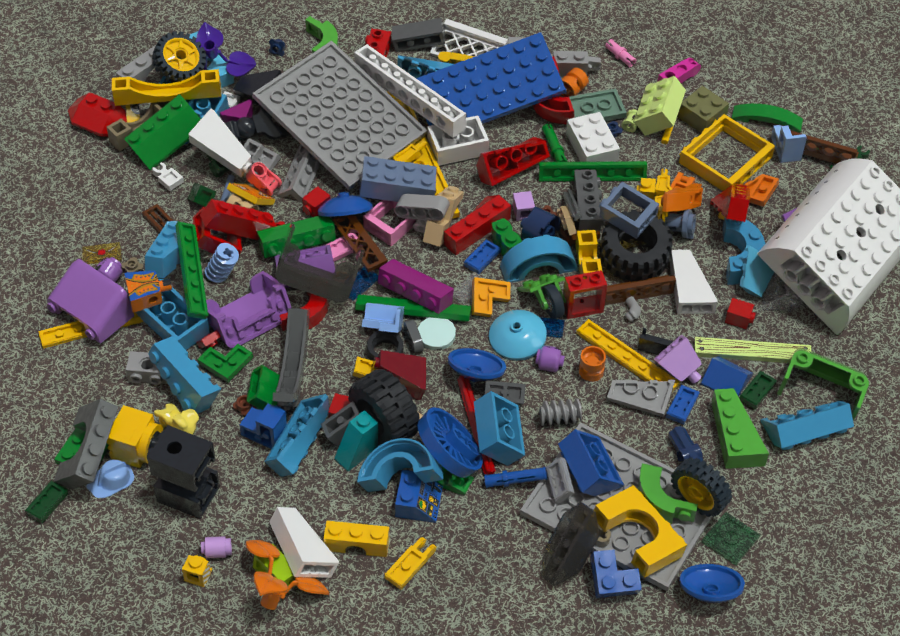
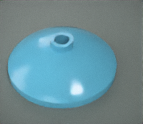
M512 310L503 313L495 319L489 330V341L492 348L500 356L509 360H525L537 354L538 349L544 346L547 337L544 322L536 314L526 310Z

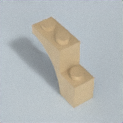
M449 186L437 195L447 198L450 206L441 221L427 220L423 242L439 247L444 244V231L449 228L454 212L463 199L464 192L459 191V188Z

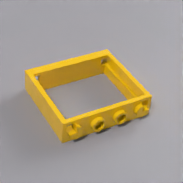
M723 114L718 120L715 119L710 127L705 128L698 137L693 138L687 147H683L679 154V163L724 191L730 186L744 184L773 157L775 145ZM722 131L758 152L729 179L694 157Z

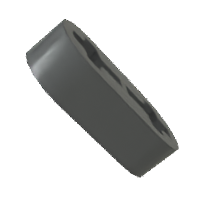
M414 319L405 321L404 330L413 352L424 351L423 340Z

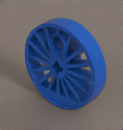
M433 407L419 419L418 431L424 445L436 461L446 470L456 476L466 478L482 467L483 459L476 441L454 416L445 410Z

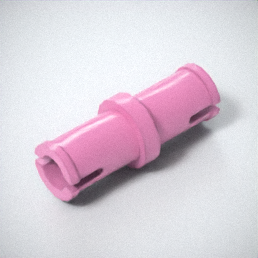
M613 39L608 41L612 46L606 43L605 48L612 52L617 60L620 59L629 68L633 66L631 62L636 63L637 59L631 56L626 48L614 42Z

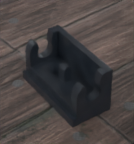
M643 328L639 338L638 350L659 355L673 341L646 334L647 329Z

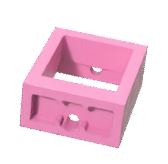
M382 200L363 216L364 229L392 246L413 228L416 219H405L395 229L391 228L380 219L392 208L395 209L398 202Z

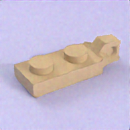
M567 205L561 206L560 209L558 208L557 215L561 220L564 231L568 230L569 235L576 234L573 218Z

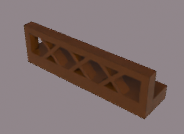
M791 131L792 136L802 135V133ZM806 135L804 155L835 164L844 160L858 158L859 152H857V149Z
M354 214L331 219L334 227L368 272L379 269L388 262V259ZM345 221L347 227L340 226L339 223ZM349 233H355L358 238H349L348 235ZM358 245H363L364 251L358 250ZM368 257L373 261V264H368Z
M665 275L648 278L647 280L608 285L605 305L625 302L631 296L638 300L674 293L676 278L675 276Z

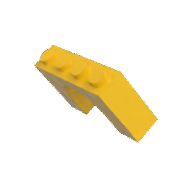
M634 485L595 505L591 518L599 524L603 532L624 522L639 523L651 532L654 540L635 550L631 564L636 569L639 568V573L644 578L683 556L687 546L684 539L676 533L670 523L658 513L657 509L648 502L643 493Z

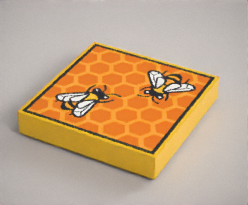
M229 183L227 186L230 192L255 205H273L276 200L248 184Z

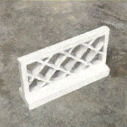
M446 19L444 22L445 35H451L453 39L445 41L443 45L433 46L430 55L438 57L439 52H436L437 49L445 47L446 52H460V54H464L463 50L471 48L473 53L468 55L478 56L507 45L508 39ZM465 40L469 44L460 47L458 42ZM456 43L458 48L448 49L447 45ZM475 46H483V50L476 52L474 49Z

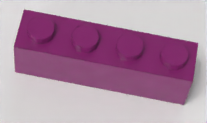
M395 259L390 260L379 268L378 284L438 314L452 305L454 288Z

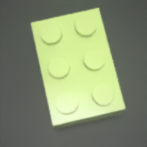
M675 76L664 78L656 83H650L645 87L634 119V123L644 135L674 126L686 92Z

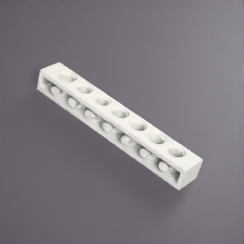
M368 44L354 52L355 63L376 83L454 138L466 129L465 112Z

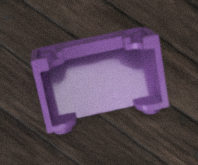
M77 259L70 265L47 299V308L52 313L60 314L64 310L84 324L85 334L89 339H94L100 344L134 317L127 292L120 285L80 259Z
M264 271L251 278L249 283L251 292L221 308L216 301L212 299L206 300L208 323L214 331L217 330L221 335L220 339L230 348H234L237 344L242 345L280 325L279 315L287 313L288 308H292L284 284Z

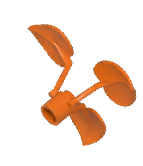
M246 541V548L252 554L269 559L268 573L257 571L253 577L259 595H263L260 601L263 607L275 610L280 598L284 599L293 586H297L300 590L308 593L329 596L330 593L327 588L314 577H295V580L289 586L281 579L273 577V557L278 558L280 556L279 550L266 541Z

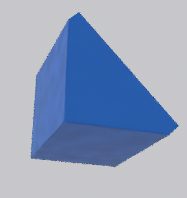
M717 356L712 358L701 385L713 391L714 389L734 388L739 397L753 373Z

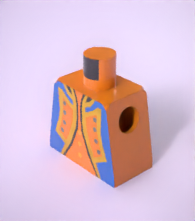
M156 271L124 273L133 313L161 304L163 302L161 292L172 290L170 279L158 281Z

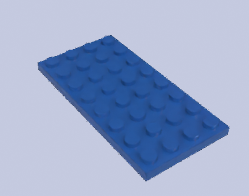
M541 32L416 78L465 112L466 118L479 116L482 124L566 93V88ZM426 119L428 126L434 125Z

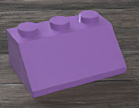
M330 244L275 256L279 281L286 288L293 287L296 283L300 282L306 284V281L323 276L325 280H328L336 275Z

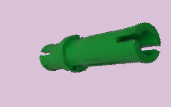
M545 124L542 127V132L551 149V156L556 162H568L564 155V148L560 145L553 126L549 124L548 127V124Z

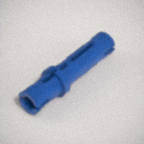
M546 467L512 472L504 470L502 473L486 474L484 476L486 488L501 485L509 487V484L547 480Z

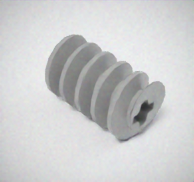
M578 398L574 400L573 404L570 399L566 400V404L561 399L558 401V405L554 400H551L550 405H548L547 401H543L542 406L540 405L539 407L541 426H544L545 420L548 421L549 426H552L553 420H556L557 425H560L561 419L564 420L565 425L568 424L569 419L572 420L573 424L576 423L577 418L580 419V422L582 421L581 403Z

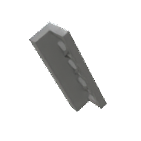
M301 144L278 193V196L281 198L291 194L299 202L307 195L320 166V162Z

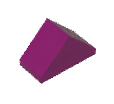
M249 99L220 112L221 120L227 123L232 120L236 122L241 117L251 118L254 113L252 100Z

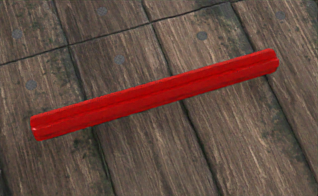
M460 375L457 381L473 437L479 447L474 413V394L469 379ZM481 453L484 474H494L496 470L493 459Z

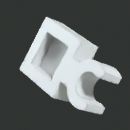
M162 162L160 163L161 170L152 168L154 176L158 177V181L169 191L184 182L183 176L173 168L167 170L166 165Z

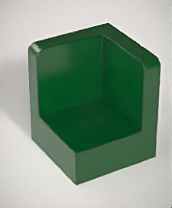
M194 182L187 199L206 207L210 200L214 199L216 191Z

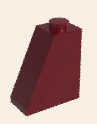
M380 350L378 357H374L373 369H382L392 373L394 377L400 380L402 385L404 384L407 392L414 399L421 400L426 391V357Z

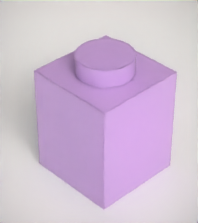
M531 191L513 193L512 205L516 221H520L524 217L527 218L535 207Z

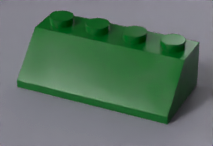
M179 94L124 139L149 170H152L153 167L158 166L189 141L188 134L201 119Z

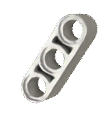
M403 194L394 212L400 218L441 221L450 206V202L443 196Z

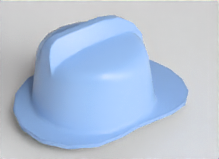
M114 459L109 460L97 471L94 482L87 484L86 487L97 498L109 497L130 486L134 481V474L131 467L125 462Z

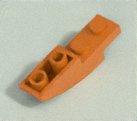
M694 183L685 188L676 187L665 192L661 198L662 211H682L701 206L702 184Z

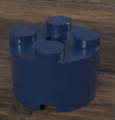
M535 206L528 217H524L520 223L522 228L521 240L543 235L554 236L556 230H560V218Z

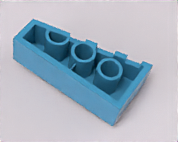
M167 221L145 254V271H156L158 278L164 279L176 269L177 264H180L175 227L177 221Z

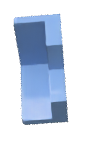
M788 125L773 126L771 139L775 145L780 162L800 161L807 139L806 135L792 136Z
M366 303L362 327L399 333L403 325L404 307Z

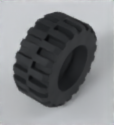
M637 210L621 212L633 221H636L642 214V212H637ZM656 216L637 238L646 242L652 249L645 253H633L623 248L620 243L627 239L636 238L607 222L601 236L599 251L601 261L604 262L607 270L611 269V274L620 276L619 279L622 280L629 279L631 282L657 277V274L660 275L669 263L673 246L671 231L668 226H665V222L661 218L657 219Z
M376 369L354 382L348 393L349 402L354 401L360 413L365 410L378 422V446L393 439L412 438L418 432V421L420 419L417 406L404 384L402 385L400 380L394 377L392 373L382 369Z

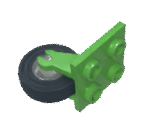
M544 274L539 276L540 280L525 281L522 283L523 286L517 288L520 292H534L541 308L546 310L552 319H557L564 315V303L566 300L558 283L565 280L564 276Z

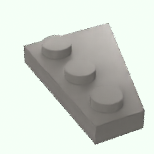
M613 380L607 395V401L664 417L675 380H650L646 382Z

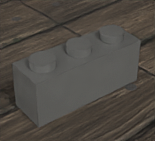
M442 18L392 26V42L395 51L401 52L445 44V29Z

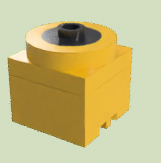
M123 405L113 422L107 440L110 458L141 468L143 462L148 464L147 453L150 448L155 446L159 434L163 432L162 425L155 423L153 414Z

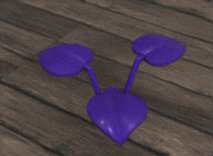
M206 22L203 23L195 41L196 43L200 41V48L204 47L206 64L203 70H207V59H215L218 55L228 63L226 70L234 77L246 75L256 67L255 60L247 53L241 51L232 52L229 59H227L221 50H218L224 41L223 34Z

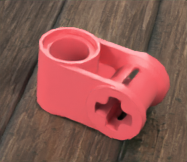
M254 163L249 172L246 173L248 182L270 197L273 195V191L282 185L281 179L263 163Z

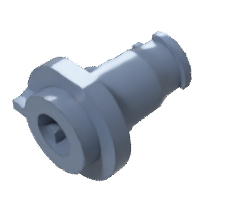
M692 209L685 210L684 214L668 213V217H665V226H668L670 231L682 232L683 238L693 239L696 215L692 213Z

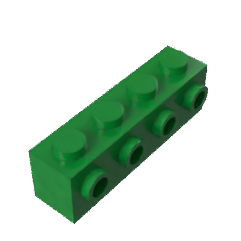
M316 216L257 231L259 248L264 258L275 257L276 255L310 248L319 244H327L336 240L334 224L331 218L327 216Z

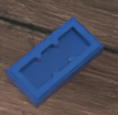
M486 239L464 261V266L479 275L501 252V248Z
M681 385L666 414V418L684 425L700 392Z

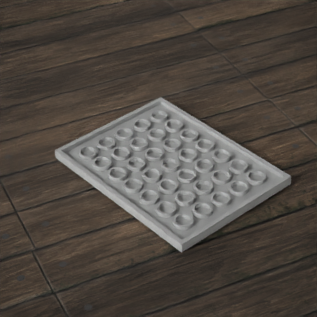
M330 41L259 88L252 95L278 123L348 190L361 182L364 156L392 160L396 154L427 135L428 131L333 41Z
M580 422L576 430L600 437L624 486L597 496L584 494L578 489V483L569 471L574 494L558 503L554 501L547 474V480H540L520 509V515L591 552L615 550L616 564L625 570L636 569L631 564L635 550L654 540L651 532L645 526L636 522L621 523L610 529L611 537L609 544L605 547H598L580 530L578 526L579 515L584 511L593 512L595 505L633 485L638 489L642 463L662 467L660 477L662 490L671 498L681 500V496L675 493L676 489H673V483H671V474L675 469ZM561 451L559 452L555 460L562 457ZM697 511L694 522L682 521L673 517L672 524H670L671 527L687 544L683 556L645 578L639 573L640 577L668 591L712 516H703ZM584 519V523L588 522L591 525L592 520L586 521ZM597 534V538L602 537L604 539L605 535L600 536Z

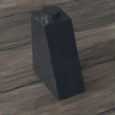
M272 70L243 75L233 90L242 100L247 101L251 99L252 103L260 105L252 97L253 92L281 75L282 72L280 70Z

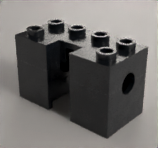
M168 425L164 432L159 434L155 446L150 448L147 453L150 473L158 477L153 486L156 501L201 519L220 488L218 471L207 467V465H210L211 462L214 463L216 460L213 442Z

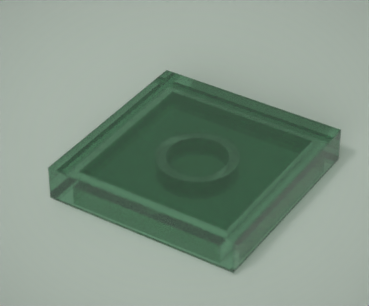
M725 512L702 539V543L737 566L760 538V534Z

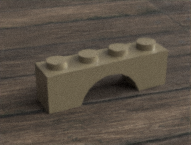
M170 101L150 103L146 114L135 122L128 123L119 119L107 126L109 142L118 151L128 147L129 144L124 138Z

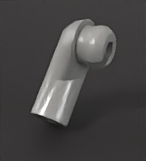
M631 296L625 301L630 308L625 317L630 322L638 319L641 314L640 306L634 297Z

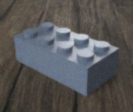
M364 156L359 197L398 202L403 194L435 195L437 167Z

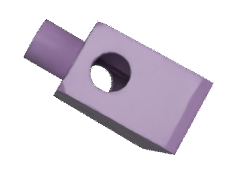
M680 335L654 358L660 366L681 382L688 378L694 384L701 379V375L696 369L702 363L689 340L683 335Z

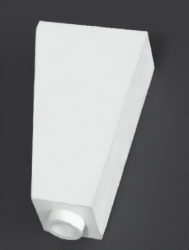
M210 109L188 134L190 143L238 176L242 177L252 167L251 155L213 109Z
M681 249L672 250L669 262L671 275L676 278L674 295L677 314L715 313L717 298L692 252Z
M277 507L269 523L294 577H332L339 564L338 559L296 508Z

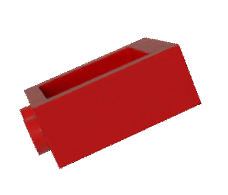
M205 207L201 208L193 216L199 248L214 254L220 244L229 243L237 249L238 254L242 252L241 236L226 233L227 241L211 235V229L205 228L200 216Z
M602 270L565 277L563 295L566 300L564 308L567 319L604 313L607 282ZM597 290L596 295L574 299V295L577 293Z

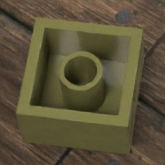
M701 86L682 101L678 118L702 133L705 128L712 125L715 119L718 120L723 114L727 115L729 103L704 86Z

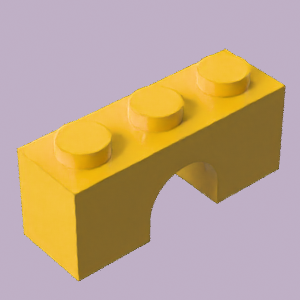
M577 231L575 246L580 274L602 270L601 260L597 259L598 242L596 231Z
M326 521L323 539L331 552L345 553L347 547L357 546L363 548L366 551V555L387 557L390 539L389 527Z

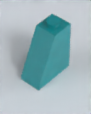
M365 410L348 423L335 455V460L348 472L378 447V422Z

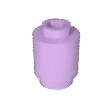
M226 536L205 537V542H201V554H205L206 558H226V555H232L231 538H226Z

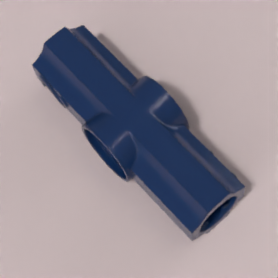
M678 426L669 432L668 437L677 451L676 454L679 462H683L687 458H698L700 462L703 460L700 446L697 443H693L685 427Z

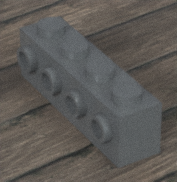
M574 170V195L582 214V218L577 220L578 230L601 232V225L605 224V220L599 216V205L602 199V190L598 189L600 188V177H597L596 170Z

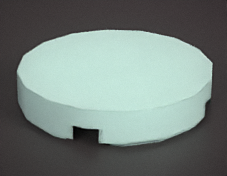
M429 317L422 321L418 327L424 347L430 350L446 349L455 340L456 329L448 319Z

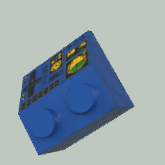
M402 470L395 502V517L436 523L443 486L435 481L424 483L414 471Z

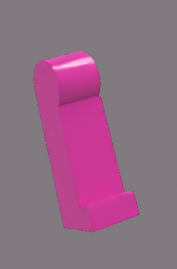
M689 57L659 74L658 81L675 76L680 83H683L690 77L698 74L701 65Z

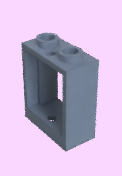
M621 182L618 187L615 186L612 189L610 196L607 199L604 198L600 203L599 216L637 239L657 216L659 203L626 183ZM620 196L644 209L636 221L612 208V205Z

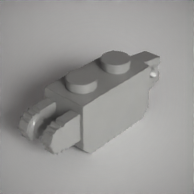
M554 51L551 54L552 57L555 56L560 77L566 76L575 67L583 70L586 75L588 71L600 70L601 58L588 56V51Z

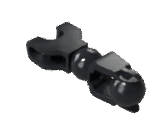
M261 107L257 115H253L251 118L241 117L236 122L232 120L225 123L238 140L240 138H252L255 134H262L274 140L290 134L283 126L275 125L272 121V116L263 107Z

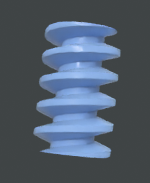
M229 243L220 244L205 268V276L215 283L224 282L238 261L239 254L237 249Z

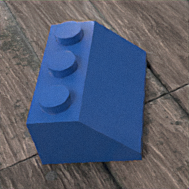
M575 429L558 443L561 455L567 461L570 467L569 471L575 477L578 483L577 487L582 493L597 496L624 486L600 437Z

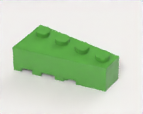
M714 389L711 404L725 469L766 466L769 453L735 389Z

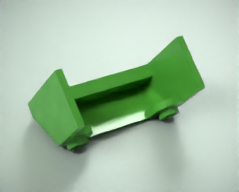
M803 348L795 350L777 395L781 396L794 366L858 392L859 394L852 410L854 421L869 386L867 376L861 371Z

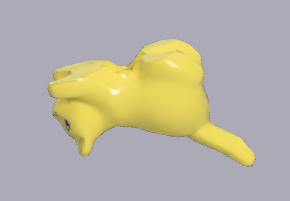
M166 404L165 409L154 411V415L158 417L163 429L169 425L193 434L199 420V416L194 409H187L181 413L174 404Z

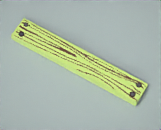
M695 337L694 351L698 357L714 358L719 356L724 359L789 363L795 350L803 348L811 351V345Z

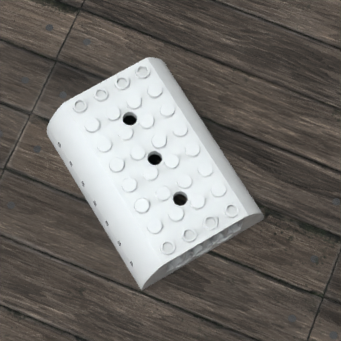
M848 159L834 165L757 253L836 335L844 330L900 261V188L873 160ZM857 230L860 231L862 237L857 235ZM837 253L842 256V260L837 257Z

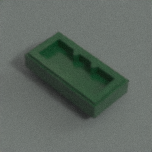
M759 371L740 395V401L756 410L776 385L777 380Z
M51 480L26 508L25 513L43 524L69 494L68 490Z

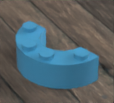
M724 217L722 227L723 242L731 243L742 251L737 256L729 257L727 264V285L740 284L743 275V263H747L748 251H745L746 246L749 245L760 251L765 245V240L760 230L750 221L742 222Z
M550 235L522 240L521 243L515 245L503 256L500 263L504 281L510 283L523 281L531 270L540 266H554L558 269L559 274L578 271L569 244L561 238Z
M398 438L383 443L369 454L361 466L357 482L367 492L386 490L391 477L404 468H413L414 473L424 483L443 480V472L440 464L423 444L413 439Z

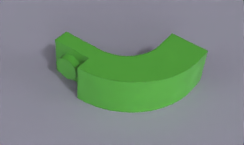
M311 16L305 19L306 31L321 41L312 49V53L330 41H333L338 46L337 31L329 21L326 20L322 24Z
M642 463L638 490L643 493L648 502L670 524H672L673 517L682 521L694 522L698 504L677 500L668 496L660 485L662 467Z

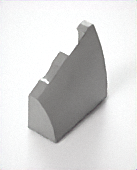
M248 138L243 146L251 155L252 165L260 162L270 171L281 158L279 154L265 148L262 144Z

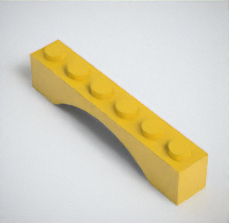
M219 69L202 70L186 80L168 84L147 83L132 77L112 78V94L115 106L172 101L179 94L185 100L222 97Z

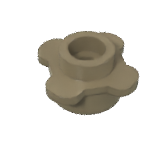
M132 257L127 262L121 264L125 272H139L144 268L143 264L139 263L136 257Z

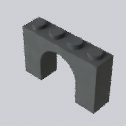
M98 399L79 407L73 426L85 431V437L77 453L71 459L59 464L54 479L55 483L69 489H75L94 482L118 406L103 399Z

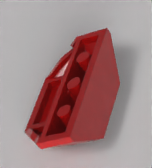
M91 92L78 98L68 109L72 125L99 136H108L107 126L119 119L127 122L126 111L120 105L115 106L113 101Z

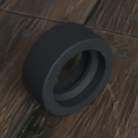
M378 331L372 334L367 341V356L371 361L374 360V357H378L379 354L374 351V347L380 343H391L397 347L395 352L403 353V340L395 332Z

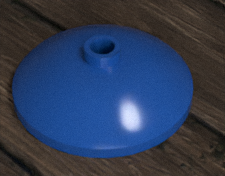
M349 192L338 193V197L329 199L320 206L318 215L332 217L359 214L372 210L373 204L362 197L349 195Z
M472 348L456 349L450 352L448 356V363L451 368L462 377L473 382L494 380L504 375L506 371V364L501 358L483 350Z
M694 565L685 569L680 575L682 589L691 597L704 602H727L735 599L744 591L745 581L743 577L735 570L722 565Z

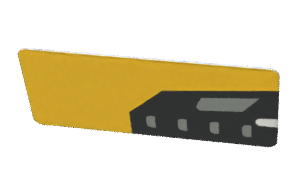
M139 104L125 105L127 122L139 120Z

